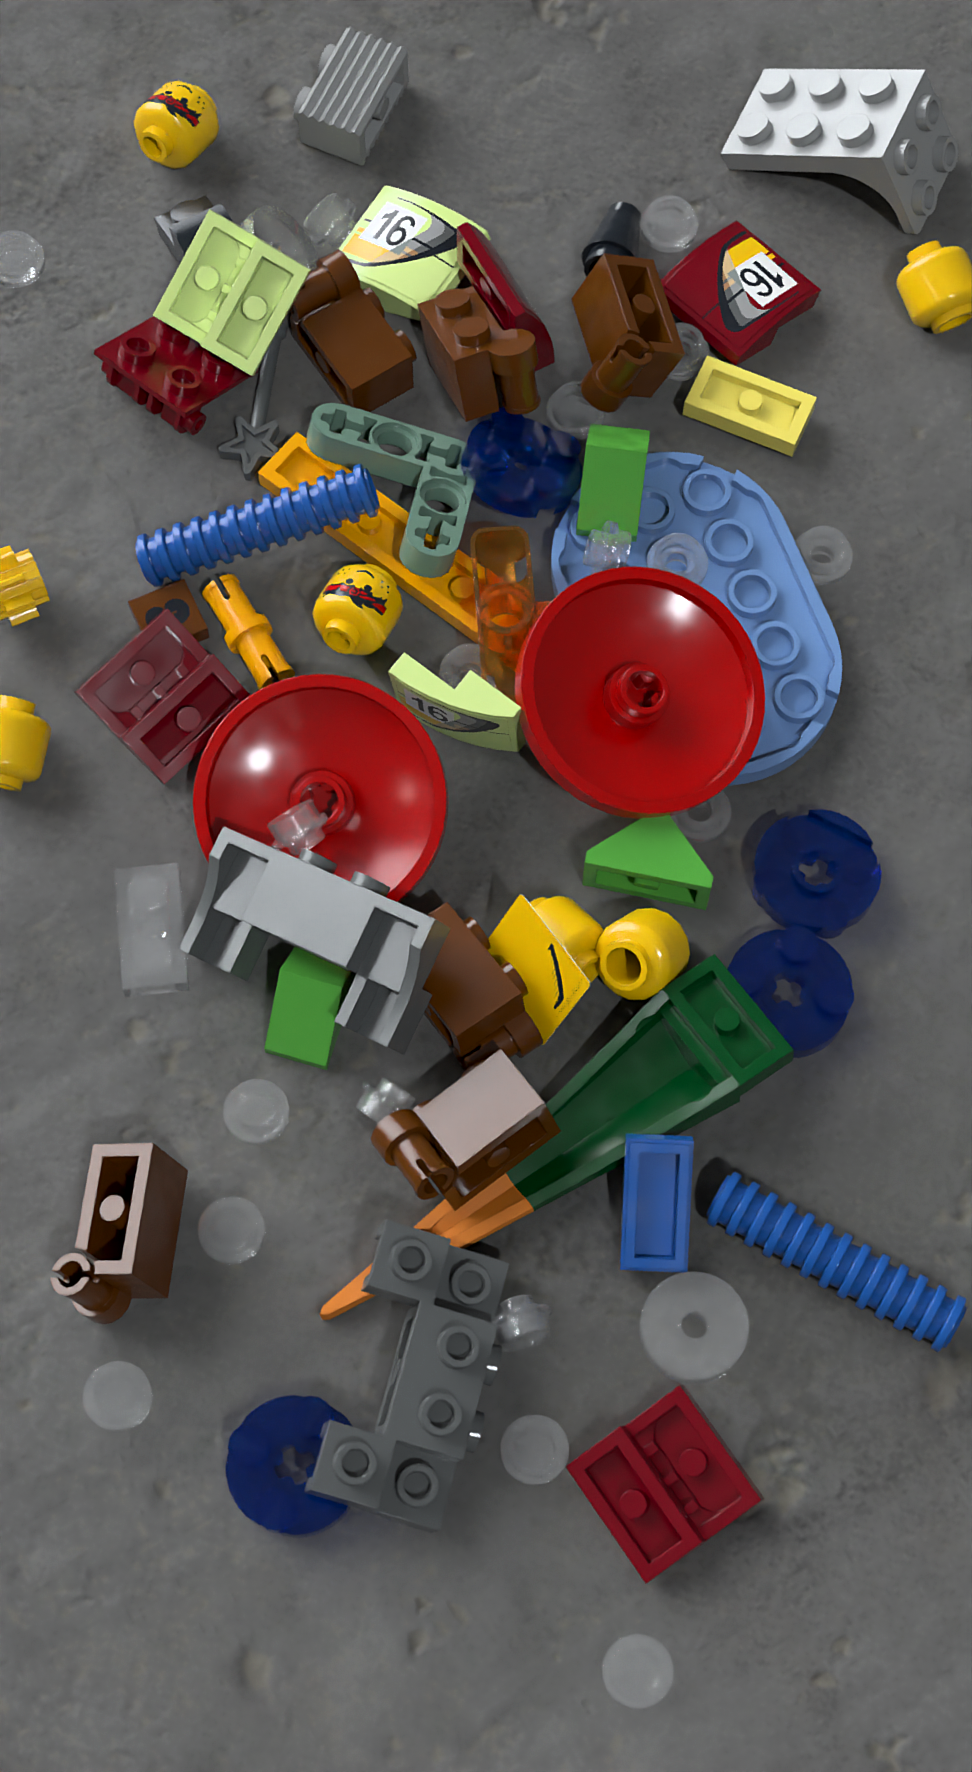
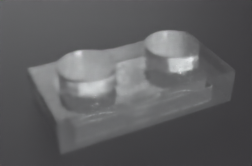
M178 863L114 869L122 990L125 997L189 991L187 953L179 949L185 936L181 871Z

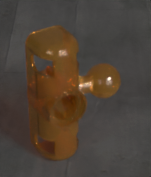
M519 526L486 527L475 531L470 542L481 676L486 682L487 675L494 677L495 688L516 703L515 672L522 644L537 617L552 601H535L530 543L526 531ZM526 558V575L524 579L517 582L515 563ZM477 563L484 565L486 585L478 581ZM507 614L518 618L520 622L513 626L505 627L495 624L492 619L496 616Z

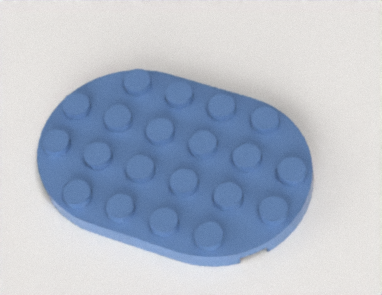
M682 452L647 454L636 542L576 535L581 488L571 498V505L564 514L558 529L556 528L553 538L551 580L554 595L556 597L568 586L596 572L619 567H648L668 571L687 578L718 598L732 612L748 634L760 662L765 687V714L758 743L744 769L728 786L746 784L767 778L791 766L803 757L823 734L831 719L842 681V656L837 634L784 517L771 497L757 483L738 470L734 475L722 468L704 463V456Z

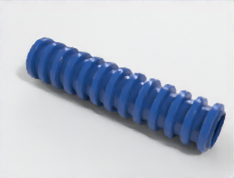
M361 463L353 466V472L346 474L341 469L336 471L335 478L328 480L326 475L319 476L317 484L312 486L308 481L299 483V490L292 491L290 487L281 489V496L274 497L272 493H267L262 496V502L257 503L252 498L246 500L244 508L241 509L233 504L226 508L225 514L221 515L218 510L210 512L208 519L204 521L200 516L191 518L190 525L185 526L182 522L173 524L172 531L170 532L162 527L155 530L154 537L150 538L146 533L138 535L135 548L141 570L146 580L154 587H158L164 584V578L169 577L174 582L181 579L182 572L186 571L190 576L199 573V567L203 565L208 570L217 567V561L222 560L225 564L233 563L237 554H240L245 559L253 555V549L258 548L264 553L270 550V544L276 542L279 547L288 544V538L293 536L297 541H301L306 538V532L313 531L315 535H320L324 533V526L331 525L335 530L341 528L342 521L349 519L354 524L360 521V515L367 513L370 518L378 515L380 504L368 469L364 468Z
M734 1171L731 1176L727 1175L706 1214L708 1216V1225L715 1227L717 1223H720L727 1227L725 1230L726 1235L733 1237L738 1233L744 1236V1245L750 1248L754 1243L764 1248L762 1255L768 1258L773 1253L782 1258L780 1264L785 1268H789L792 1263L801 1268L799 1275L807 1279L812 1274L819 1278L818 1286L826 1289L829 1284L837 1288L836 1296L844 1300L847 1295H850L857 1299L855 1303L857 1308L863 1310L868 1305L875 1309V1318L883 1320L887 1316L894 1320L893 1328L899 1331L904 1326L913 1331L912 1338L916 1341H921L923 1337L932 1341L931 1349L939 1352L942 1348L948 1346L967 1310L965 1297L958 1295L955 1300L946 1295L947 1288L940 1284L934 1289L927 1285L929 1278L923 1274H920L917 1279L908 1274L910 1267L902 1263L899 1268H896L889 1264L891 1260L889 1255L883 1253L878 1258L870 1253L872 1246L864 1243L860 1248L851 1243L853 1236L846 1232L843 1237L833 1233L835 1226L827 1222L822 1227L814 1222L816 1215L808 1212L805 1217L796 1212L798 1206L793 1202H789L787 1206H784L777 1202L779 1195L773 1191L766 1196L759 1192L760 1184L754 1181L750 1186L741 1182L742 1174Z

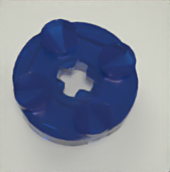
M499 408L498 412L492 413L489 420L480 422L472 429L461 456V469L464 476L467 470H469L470 475L476 481L473 491L479 498L501 512L516 517L536 518L540 509L556 507L554 515L562 512L570 505L571 498L575 495L580 484L582 465L578 456L581 451V445L570 433L555 431L538 421L524 418L523 415H513L507 413L505 408ZM516 463L523 464V465L527 466V469H526V470L519 469L518 467L515 466V464H516Z
M825 809L809 810L808 815L795 816L789 820V816L776 821L765 832L757 847L752 867L753 897L757 904L764 908L766 913L784 928L802 935L833 939L841 935L845 929L857 924L867 914L878 893L882 873L880 863L878 865L877 856L872 849L873 842L868 833L858 823L834 811ZM817 860L824 861L828 865L826 875L833 880L828 884L819 883L817 886L805 881L806 875L799 870V866L804 864L812 867Z
M792 926L786 930L775 929L753 937L740 947L728 967V971L794 1049L793 1058L815 1054L835 1040L854 1001L852 978L845 961L829 943L818 938L811 929L804 926ZM785 979L789 983H798L802 987L799 993L801 1004L793 1007L787 1000L777 1004L772 998L778 987L776 981Z
M289 1395L267 1401L245 1417L241 1425L234 1430L229 1438L225 1468L230 1493L248 1520L271 1533L293 1538H304L330 1529L346 1516L351 1506L304 1493L307 1481L296 1485L290 1476L279 1479L276 1474V1467L284 1463L282 1453L290 1448H295L300 1455L309 1452L313 1455L315 1463L306 1468L307 1477H312L323 1442V1438H320L323 1424L332 1420L352 1426L343 1413L331 1407L320 1397Z

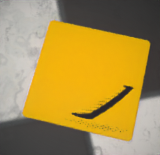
M520 894L488 938L491 944V949L488 952L499 965L508 961L523 979L528 989V994L523 997L525 1010L537 1026L543 1039L542 1045H544L588 990L590 981L525 896Z

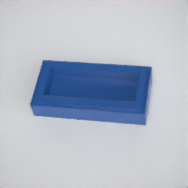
M626 1133L620 1270L687 1273L694 1149L693 1136Z

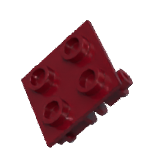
M155 316L94 350V355L103 360L101 370L106 374V381L109 384L117 386L131 396L139 405L147 403L146 408L153 415L162 412L161 418L172 425L180 434L187 431L192 435L197 434L206 422V415L201 412V408L252 377L200 346L201 343Z

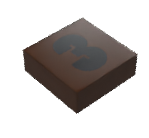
M185 579L128 601L130 611L140 631L164 609L168 608L198 642L210 638L206 623Z

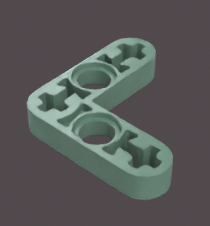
M326 403L316 407L312 413L306 437L309 449L316 456L326 461L353 468L354 465L361 463L372 475L415 487V495L399 549V558L409 571L422 577L435 578L448 573L459 547L479 468V456L476 450L468 443L459 439L344 404ZM360 439L366 440L367 443L360 442ZM382 444L394 445L403 449L406 455H392L383 451L379 446ZM419 457L426 458V460H420ZM431 500L441 501L449 505L454 512H438L430 508L426 502ZM427 533L432 536H438L435 549H429L424 546Z

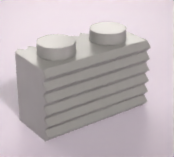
M352 27L346 28L336 46L328 44L325 47L319 61V77L312 88L304 86L301 89L295 102L293 115L294 119L298 120L301 143L362 166L365 163L366 157L369 156L371 148H374L375 141L379 139L380 132L383 131L390 114H393L394 107L398 105L399 97H402L404 89L407 88L409 82L408 51L403 46L396 47L393 42L387 44L382 38L377 40L372 34L366 36L362 31L356 32Z

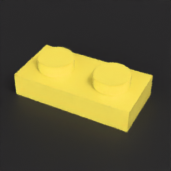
M706 356L684 402L683 415L792 457L814 411L817 397Z

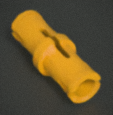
M226 574L219 577L229 599H225L215 581H211L204 588L202 596L209 603L227 632L224 640L230 651L241 655L257 682L258 689L260 690L274 683L268 668L273 670L279 681L294 677V669L287 663L270 636L273 630L272 625L264 614L256 613L241 588L238 578L234 574Z

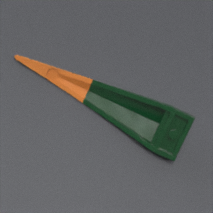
M713 954L662 988L546 1104L561 1130L560 1133L456 1211L444 1199L413 1228L451 1239L450 1245L464 1249L624 1164L626 1133L678 1135L740 1102L741 1095L792 1062L794 1049L718 957ZM372 1264L322 1306L320 1312L322 1320H331L376 1296L361 1291L364 1278L370 1273Z

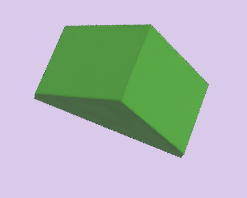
M590 424L585 449L576 535L631 542L637 541L650 430Z
M667 815L640 818L587 850L582 885L706 910L714 876L671 816Z
M294 947L279 971L264 1048L265 1053L327 1070L342 1026L334 1021L356 974Z

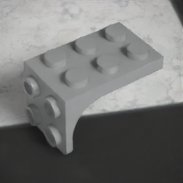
M764 69L721 152V156L728 170L824 172L842 174L857 179L876 190L888 201L894 209L904 233L919 234L928 215H931L936 207L937 196L948 173L956 166L958 144L951 135L942 112L940 98L935 94L925 69Z

